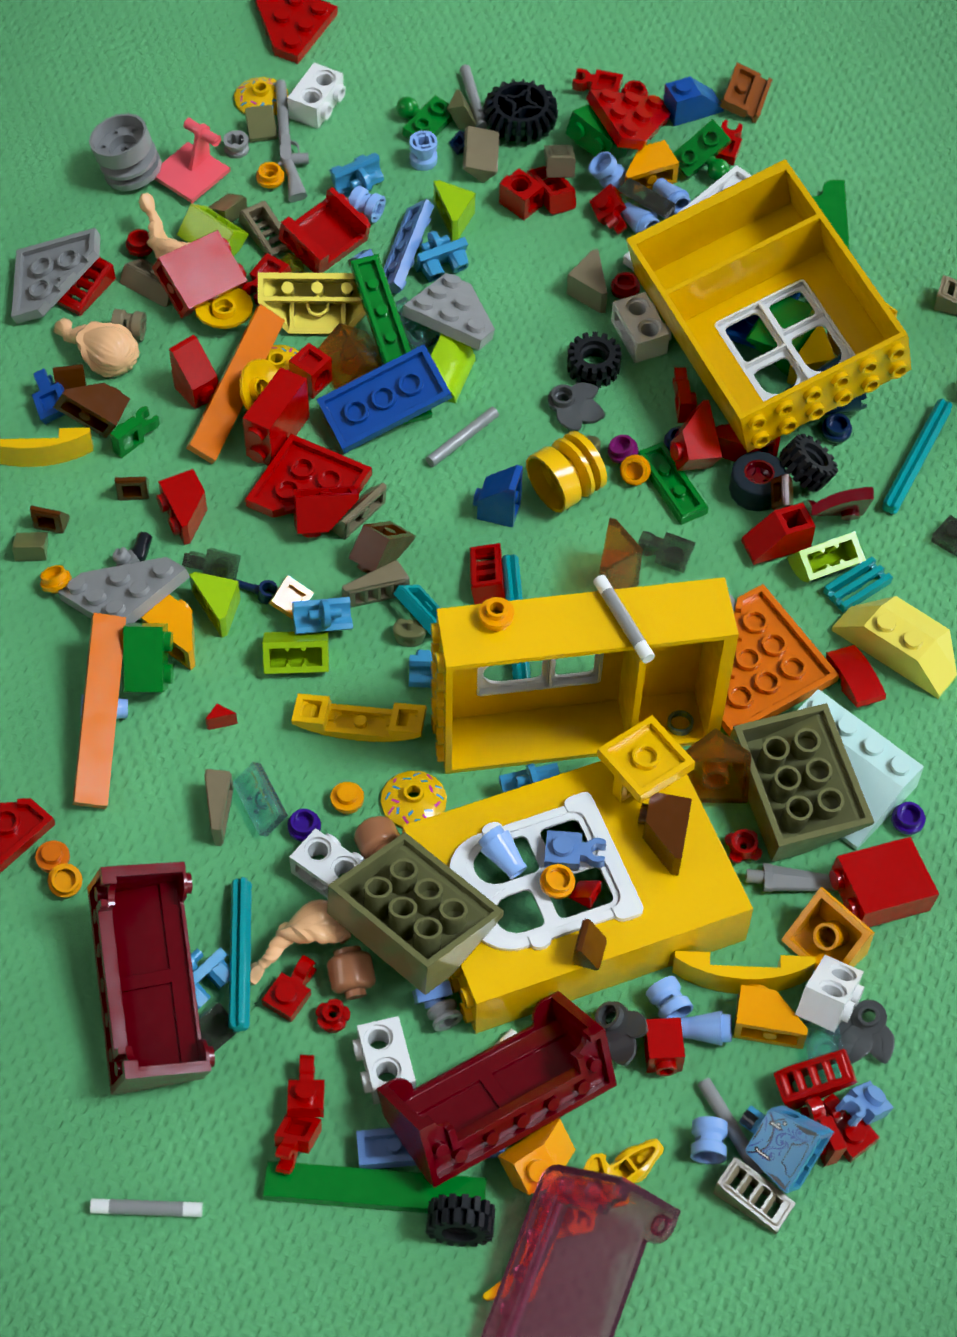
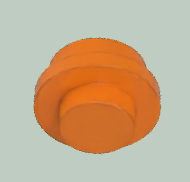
M47 841L37 849L35 854L36 863L41 870L50 873L55 866L69 863V849L60 841Z

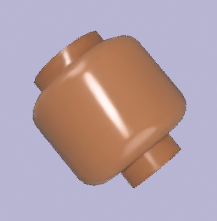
M375 816L366 819L358 826L355 831L354 841L360 854L367 859L400 836L391 819L384 816Z
M349 946L335 950L333 952L334 956L327 962L332 991L337 994H345L346 1000L365 997L367 995L366 990L376 983L371 955L367 951H362L360 946Z

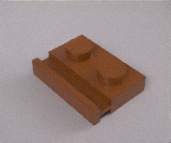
M737 62L732 70L719 107L742 118L747 116L752 119L753 123H756L773 79L768 78L766 80L761 77V73Z

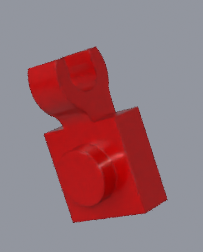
M609 184L589 202L598 221L603 225H607L610 229L614 227L619 235L627 229V225L620 214L626 209V206L617 188Z
M303 955L297 962L291 977L281 972L262 998L263 1006L293 1022L312 995L311 989L306 987V985L317 971L313 967L315 961Z
M300 1055L299 1080H288L287 1117H324L325 1080H315L314 1055Z
M832 1093L822 1101L826 1116L832 1115L848 1147L843 1155L850 1163L878 1142L880 1137L863 1119L856 1126H850L848 1121L852 1116L850 1114L847 1115L845 1110L839 1112L835 1110V1106L840 1102L836 1095Z
M286 1113L274 1135L275 1147H277L275 1157L280 1158L276 1172L291 1174L296 1164L298 1152L310 1153L322 1131L321 1119L288 1118Z

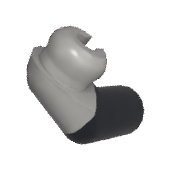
M139 532L133 548L130 550L124 547L121 549L117 548L113 552V561L116 562L117 566L145 561L153 539L152 536L147 532Z

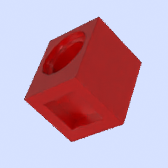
M520 168L510 176H505L500 182L499 203L522 220H526L543 206L544 185Z
M308 343L289 360V371L307 378L308 396L314 398L332 381V358Z
M681 1017L646 1019L648 1032L643 1036L647 1073L670 1076L681 1072L685 1061Z

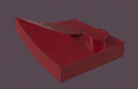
M874 487L850 489L830 495L818 502L804 500L803 503L810 516H841L843 520H855L864 515L874 500Z

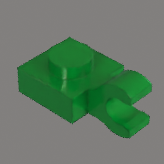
M147 406L138 409L136 418L132 416L124 423L118 424L110 432L113 452L121 459L144 442L145 434L157 429L160 425L159 416L157 415L151 419H145L149 416Z

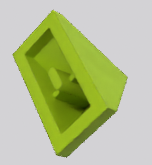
M436 180L434 181V203L452 241L459 239L475 214V193L444 181Z
M199 572L189 574L193 595L222 638L227 636L241 599L239 581Z

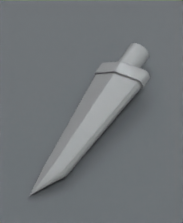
M763 863L762 870L746 869L745 882L762 884L763 892L818 891L820 887L827 891H838L833 889L827 874L775 866L768 863Z

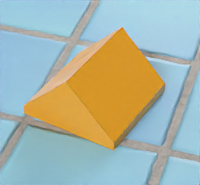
M820 887L782 937L781 941L798 956H815L816 964L814 970H816L824 955L854 967L868 954L875 932L827 890Z

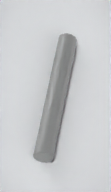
M463 65L460 67V73L476 127L487 129L488 125L484 121L483 108L469 65Z
M490 407L427 456V463L431 467L436 466L499 416L497 409Z
M710 1078L702 1080L698 1087L716 1117L724 1119L728 1123L727 1135L744 1163L761 1175L764 1171L746 1153L749 1141Z

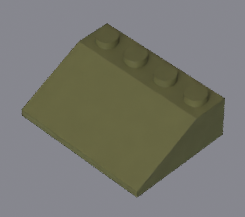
M827 703L733 726L727 745L771 862L804 854L873 825V817Z
M405 832L328 885L327 913L425 995L451 977L504 916V911Z

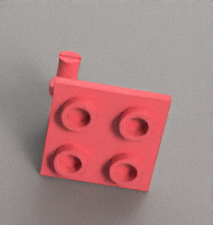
M189 117L185 120L183 126L194 133V143L187 142L162 163L160 172L154 180L193 204L230 172V167L210 155L209 143L217 147L221 142V136L210 131L208 125L204 123L199 124Z

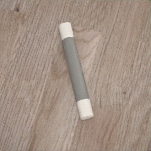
M599 575L593 581L597 590L642 662L648 663L652 661L655 654L606 576Z
M92 1198L90 1213L202 1217L203 1202Z

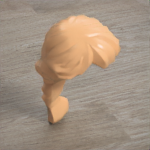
M149 193L140 195V209L146 213L150 222L148 225L149 240L147 244L154 250L156 259L190 243L168 238L163 230V223L155 210L153 196Z
M62 318L54 325V333L63 337L66 342L77 344L84 362L89 365L93 372L103 377L111 378L125 374L128 370H132L133 366L137 363V358L139 357L138 343L130 330L121 324L92 321L87 325L77 326L73 329L72 322L69 319Z
M317 899L306 903L295 913L290 921L279 925L276 935L270 941L265 954L257 962L251 964V985H256L265 970L292 943L308 944L318 942L320 944H336L341 942L343 944L351 937V933L327 913V900Z

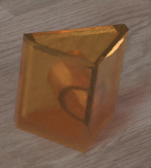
M342 323L336 326L318 348L332 358L331 383L335 389L383 365L377 346L367 331Z
M609 518L599 575H605L613 589L637 587L639 584L643 549L614 518Z
M716 728L685 750L695 761L694 770L687 773L701 803H748L751 752Z

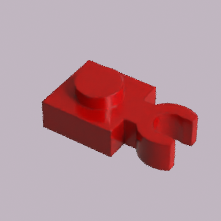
M579 68L576 70V79H573L572 89L575 91L608 89L619 93L623 83V74L599 69L596 70L595 74H590L589 71Z
M724 120L721 129L731 139V143L717 154L715 158L723 159L729 165L734 166L741 148L743 125L739 123L736 129L731 130L727 128L728 120Z
M266 253L250 272L252 281L247 282L242 287V290L248 295L257 292L253 299L255 304L260 305L258 303V272L291 273L290 265Z
M675 367L672 383L675 391L674 401L678 423H684L691 410L697 407L696 393L690 391L686 367Z
M816 1096L805 1100L806 1106L800 1108V1113L834 1131L820 1158L825 1167L835 1164L848 1147L832 1115L826 1116L821 1098Z

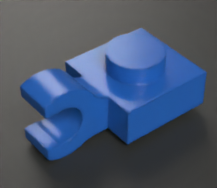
M45 368L33 373L40 391L32 394L40 420L47 424L64 416L65 414L53 408L55 402L63 393L64 387L59 382L55 383L52 375H47Z

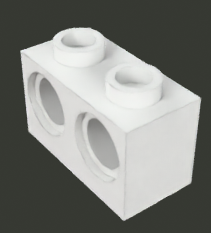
M313 63L287 98L289 118L318 129L324 120L329 119L337 102H341L345 96L346 87L343 83V73Z
M646 292L613 301L611 322L634 363L667 354L668 343L671 340V331L667 324L662 322L658 310L653 302L650 301Z
M316 828L289 856L291 873L327 899L328 885L338 879L340 874L348 872L365 860L359 853H351L343 848L339 840L329 833L323 834ZM315 855L325 856V858L321 860L312 859V857Z
M824 955L805 986L795 1015L835 1033L841 1020L846 1023L849 1021L854 1007L860 1001L865 987L859 985L864 971Z
M399 1016L358 1025V1039L352 1040L356 1061L363 1060L365 1071L360 1072L362 1086L365 1094L371 1092L374 1105L380 1103L376 1088L387 1083L378 1078L384 1073H391L396 1078L407 1079L412 1084L413 1089H415L416 1080ZM376 1041H383L387 1044L382 1049H375L370 1045Z

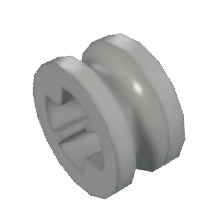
M234 130L224 136V151L227 156L242 158L248 154L249 141L246 133Z
M454 999L440 1001L427 1011L428 1018L434 1020L432 1026L435 1031L450 1029L462 1020L463 1015L461 1011L455 1010L457 1003Z

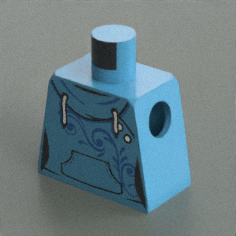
M783 1105L770 1108L766 1115L755 1107L750 1106L740 1119V1124L754 1134L746 1147V1153L786 1194L801 1188L834 1133L830 1128Z

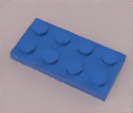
M425 344L316 400L345 454L453 397Z

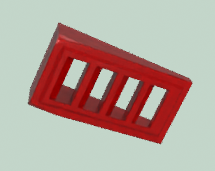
M546 166L527 171L528 175L544 185L543 204L552 215L576 208V189L566 178H548L546 176Z
M99 257L59 299L57 304L81 316L116 279L113 264ZM74 295L82 300L79 302L71 297Z
M500 543L470 547V578L474 604H482L485 600L493 597L506 599ZM495 558L492 560L478 561L482 559Z
M845 1049L809 1059L773 1073L783 1103L792 1110L805 1106V1100L816 1096L824 1098L858 1083ZM837 1063L842 1076L836 1079L831 1066ZM819 1070H824L827 1079L826 1083H822ZM808 1075L813 1084V1087L808 1088L804 1078ZM794 1081H796L799 1090L797 1092L794 1091L792 1085Z

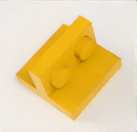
M653 715L602 745L597 750V757L614 774L612 794L620 803L631 796L641 803L695 768V761Z

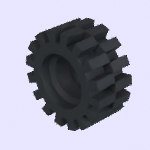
M586 332L583 333L582 339L579 336L574 338V343L571 342L569 345L567 371L570 372L571 379L577 378L576 383L586 382L595 384L598 388H601L602 382L605 386H608L611 380L615 381L617 374L619 375L622 356L620 345H615L616 340L613 337L607 340L608 334L605 333L598 337V332H593L591 337ZM596 356L605 361L599 364H592L583 359Z
M802 433L801 435H796L780 452L779 459L782 460V467L787 468L785 470L786 473L792 474V479L795 482L799 481L801 487L805 488L807 486L809 491L815 490L817 492L838 472L836 467L838 465L837 462L833 461L835 459L833 455L827 453L829 450L826 447L820 446V441H814L812 436H806Z
M449 1193V1197L444 1194L438 1195V1198L433 1197L428 1204L426 1234H429L428 1237L431 1239L436 1238V1242L442 1243L446 1241V1245L451 1246L454 1243L459 1244V1247H466V1244L475 1247L478 1246V1243L485 1245L487 1241L491 1242L493 1238L495 1206L490 1204V1201L487 1199L481 1200L479 1196L471 1198L469 1194L463 1193L462 1196H457L456 1193Z

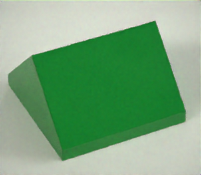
M787 297L771 305L769 308L779 325L784 329L815 314L810 304L791 297ZM759 317L746 340L759 352L765 354L777 348L778 345ZM815 328L792 340V344L797 352L800 351ZM781 359L773 363L788 377L790 368L788 360Z

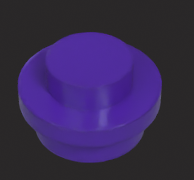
M904 802L894 809L891 820L896 830L903 834L913 835L923 829L926 817L918 804Z
M299 809L288 819V832L293 839L303 842L315 828L321 831L320 818L309 809Z

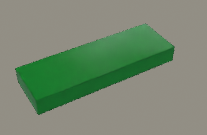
M664 442L638 451V455L645 457L650 463L651 473L649 479L680 525L708 514L709 507L684 471H677L675 461L672 459L670 451Z

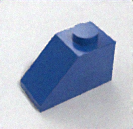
M686 77L665 84L663 101L671 113L669 119L674 126L724 112V109L719 107L721 102L714 91L692 77Z
M515 465L486 476L482 488L476 489L473 499V506H477L478 520L513 528L521 505L523 466Z

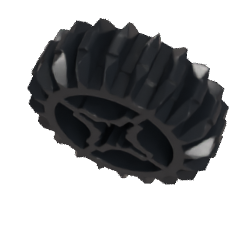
M512 78L509 84L502 81L500 87L493 86V90L487 94L485 104L483 105L484 121L487 123L489 130L498 132L499 139L505 138L506 143L516 141L517 145L524 141L529 145L531 140L540 142L542 136L548 137L549 132L554 130L556 119L558 118L556 98L552 95V90H546L544 84L537 86L535 80L530 83L525 82L524 78L521 82H516Z

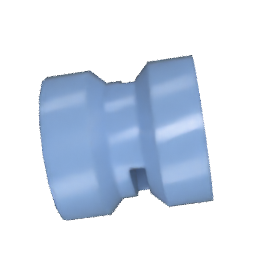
M418 131L412 134L409 139L411 166L420 171L433 169L437 164V137L429 131Z
M601 152L591 160L589 172L594 178L599 179V183L603 188L612 184L618 189L624 184L626 170L622 165L617 164L616 158L610 152Z
M356 186L348 199L349 203L358 212H362L372 223H376L380 219L386 204L384 196L378 193L369 194L368 189L362 186Z
M668 976L657 981L646 991V996L650 1003L656 1005L659 1009V1018L686 1017L693 1010V1004L687 996L682 995L680 991L681 985L675 976Z
M703 1116L692 1121V1135L695 1137V1142L691 1145V1159L702 1164H720L727 1160V1146L723 1143L724 1138L728 1134V1123L726 1120L718 1117Z

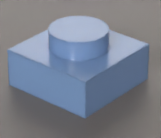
M450 981L441 983L426 995L419 989L412 991L415 1005L424 1003L425 1009L431 1008L436 1003L445 1000L444 997L453 995Z

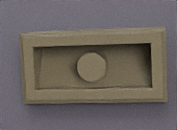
M467 126L465 128L463 170L484 183L498 172L499 133L493 130Z
M142 258L124 264L120 279L122 285L163 307H167L172 303L152 269L154 264Z
M380 483L367 489L331 530L343 540L347 539L385 504L387 485Z

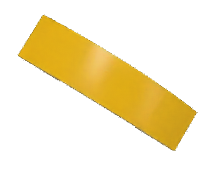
M90 427L59 428L58 438L0 439V464L17 467H39L60 464L93 452L94 448Z
M298 693L291 722L292 725L335 738L366 742H395L422 736L427 707L426 705L395 702L393 709L331 703L330 696Z
M675 951L672 973L692 984L724 993L739 994L741 985L748 986L750 984H761L768 989L782 991L809 980L814 971L816 957L780 955L777 968L710 965V952Z

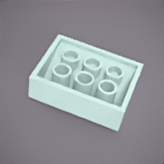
M818 689L798 710L825 703L828 704L874 820L873 825L840 838L857 851L893 813L894 809L917 787L924 766Z

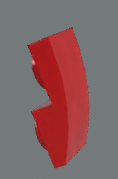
M856 645L826 652L827 661L837 671L841 679V691L857 708L886 699V693L879 678Z

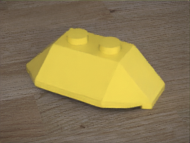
M258 272V303L285 319L282 328L288 334L347 335L366 315L352 273Z
M897 596L851 606L832 627L831 631L856 645V647L937 699L940 698L957 676L950 629Z

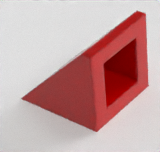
M217 703L206 717L207 729L212 730L238 724L236 713Z
M578 881L569 898L591 908L601 891L602 881Z

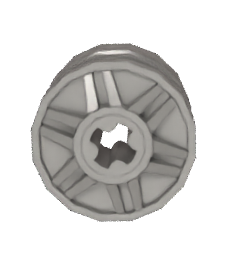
M129 113L114 115L102 121L92 131L89 140L92 152L100 164L107 184L113 189L120 191L139 189L153 181L160 172L162 162L154 142H152L145 121L138 115Z

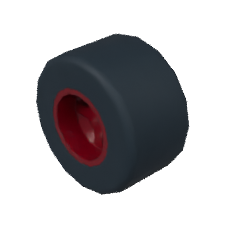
M761 451L748 452L740 456L733 464L729 491L732 499L739 506L747 510L758 512L771 509V479L787 474L785 467L781 465V461L770 453Z

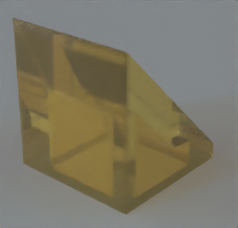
M288 252L280 259L290 265L291 273H305L303 262L297 256Z

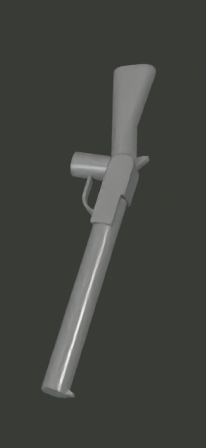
M277 80L273 83L276 89L280 161L277 164L283 166L288 177L289 202L304 200L307 197V193L295 165L309 164L308 153H300L299 144L295 141H290L286 82L284 80ZM291 144L298 148V153H291Z

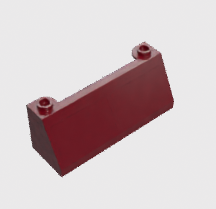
M185 861L100 867L87 887L111 1095L126 1094L204 1079L212 1071L211 1067L215 1065L213 1046H208L207 1041L201 1039L184 906L187 894L192 893L193 883L191 874L186 873Z
M557 991L538 1002L532 1012V1026L413 1089L412 1084L407 1079L395 1078L376 1088L385 1119L426 1180L434 1188L617 1086L605 1029L561 992Z

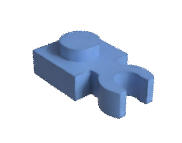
M547 830L544 868L553 864H562L570 870H579L580 861L587 862L588 865L594 868H602L605 866V857L595 856L592 852L595 850H606V840L593 838L588 842H582V833Z
M871 1081L852 1088L835 1106L837 1112L845 1110L852 1116L848 1121L850 1126H856L862 1119L869 1125L886 1117L894 1108L886 1099L884 1092L877 1086H874Z

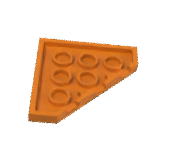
M764 584L737 597L734 617L739 636L721 725L728 736H730L733 726L779 715L811 697L818 689L822 691L838 682L839 678L837 671Z

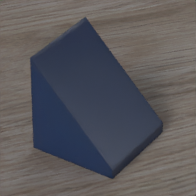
M461 130L449 142L457 155L464 153L465 132Z

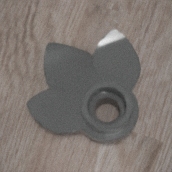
M581 382L570 387L561 384L555 386L548 395L549 407L557 412L558 422L568 430L580 431L582 422L586 424L596 423L605 417L603 409L593 400L599 390L595 385Z
M874 1000L859 1002L854 1007L849 1021L846 1023L841 1020L835 1033L826 1029V1033L830 1036L840 1038L839 1050L845 1049L847 1051L851 1064L861 1060L869 1052L878 1061L887 1064L894 1051L895 1038L891 1030L886 1026V1011L879 1002ZM871 1011L875 1013V1019L872 1022H865L862 1019L865 1012Z
M605 1002L597 1009L595 1021L606 1031L611 1059L621 1066H627L636 1054V1038H640L648 1032L646 1019L638 1011H628L627 1007L620 1002Z

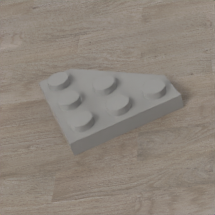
M96 228L16 250L11 317L17 324L44 317L99 258L100 234Z
M445 273L403 306L402 316L476 350H480L493 339L495 328L472 285L461 280L457 275Z
M167 557L82 572L71 579L65 588L58 591L61 601L92 619V615L95 612L126 617V624L135 623L190 578L185 567Z

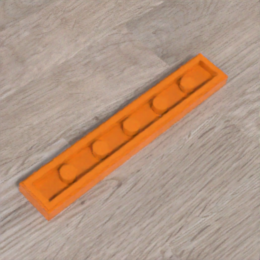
M261 304L256 308L186 449L211 464L216 461L243 407L239 386L242 370L248 362L254 359L267 358L285 319Z
M95 612L92 615L72 805L101 809L108 807L123 657V626L126 625V617Z

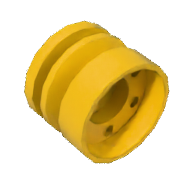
M570 431L563 438L555 440L552 447L545 446L530 455L526 460V470L533 489L548 508L558 513L564 512L577 504L581 497H588L594 491L600 490L607 484V472L599 452L593 443L578 431Z

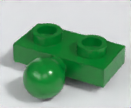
M435 95L420 110L414 98L408 96L401 98L396 105L397 113L404 119H411L403 127L402 135L410 139L411 135L415 132L429 131L437 137L453 120L447 109L449 103Z
M712 119L673 153L679 162V169L690 179L702 167L707 165L709 177L717 181L730 171V166L727 161L716 159L715 156L731 143V139Z

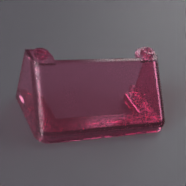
M559 1164L548 1167L542 1173L481 1337H614L647 1242L654 1244L665 1242L673 1234L681 1210L622 1176Z

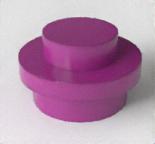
M628 435L614 437L608 447L609 458L619 464L626 457L638 454L639 451L636 441Z

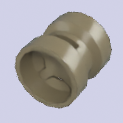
M114 309L111 323L121 324L130 330L136 341H143L147 324L146 313L141 311L127 313L124 309Z

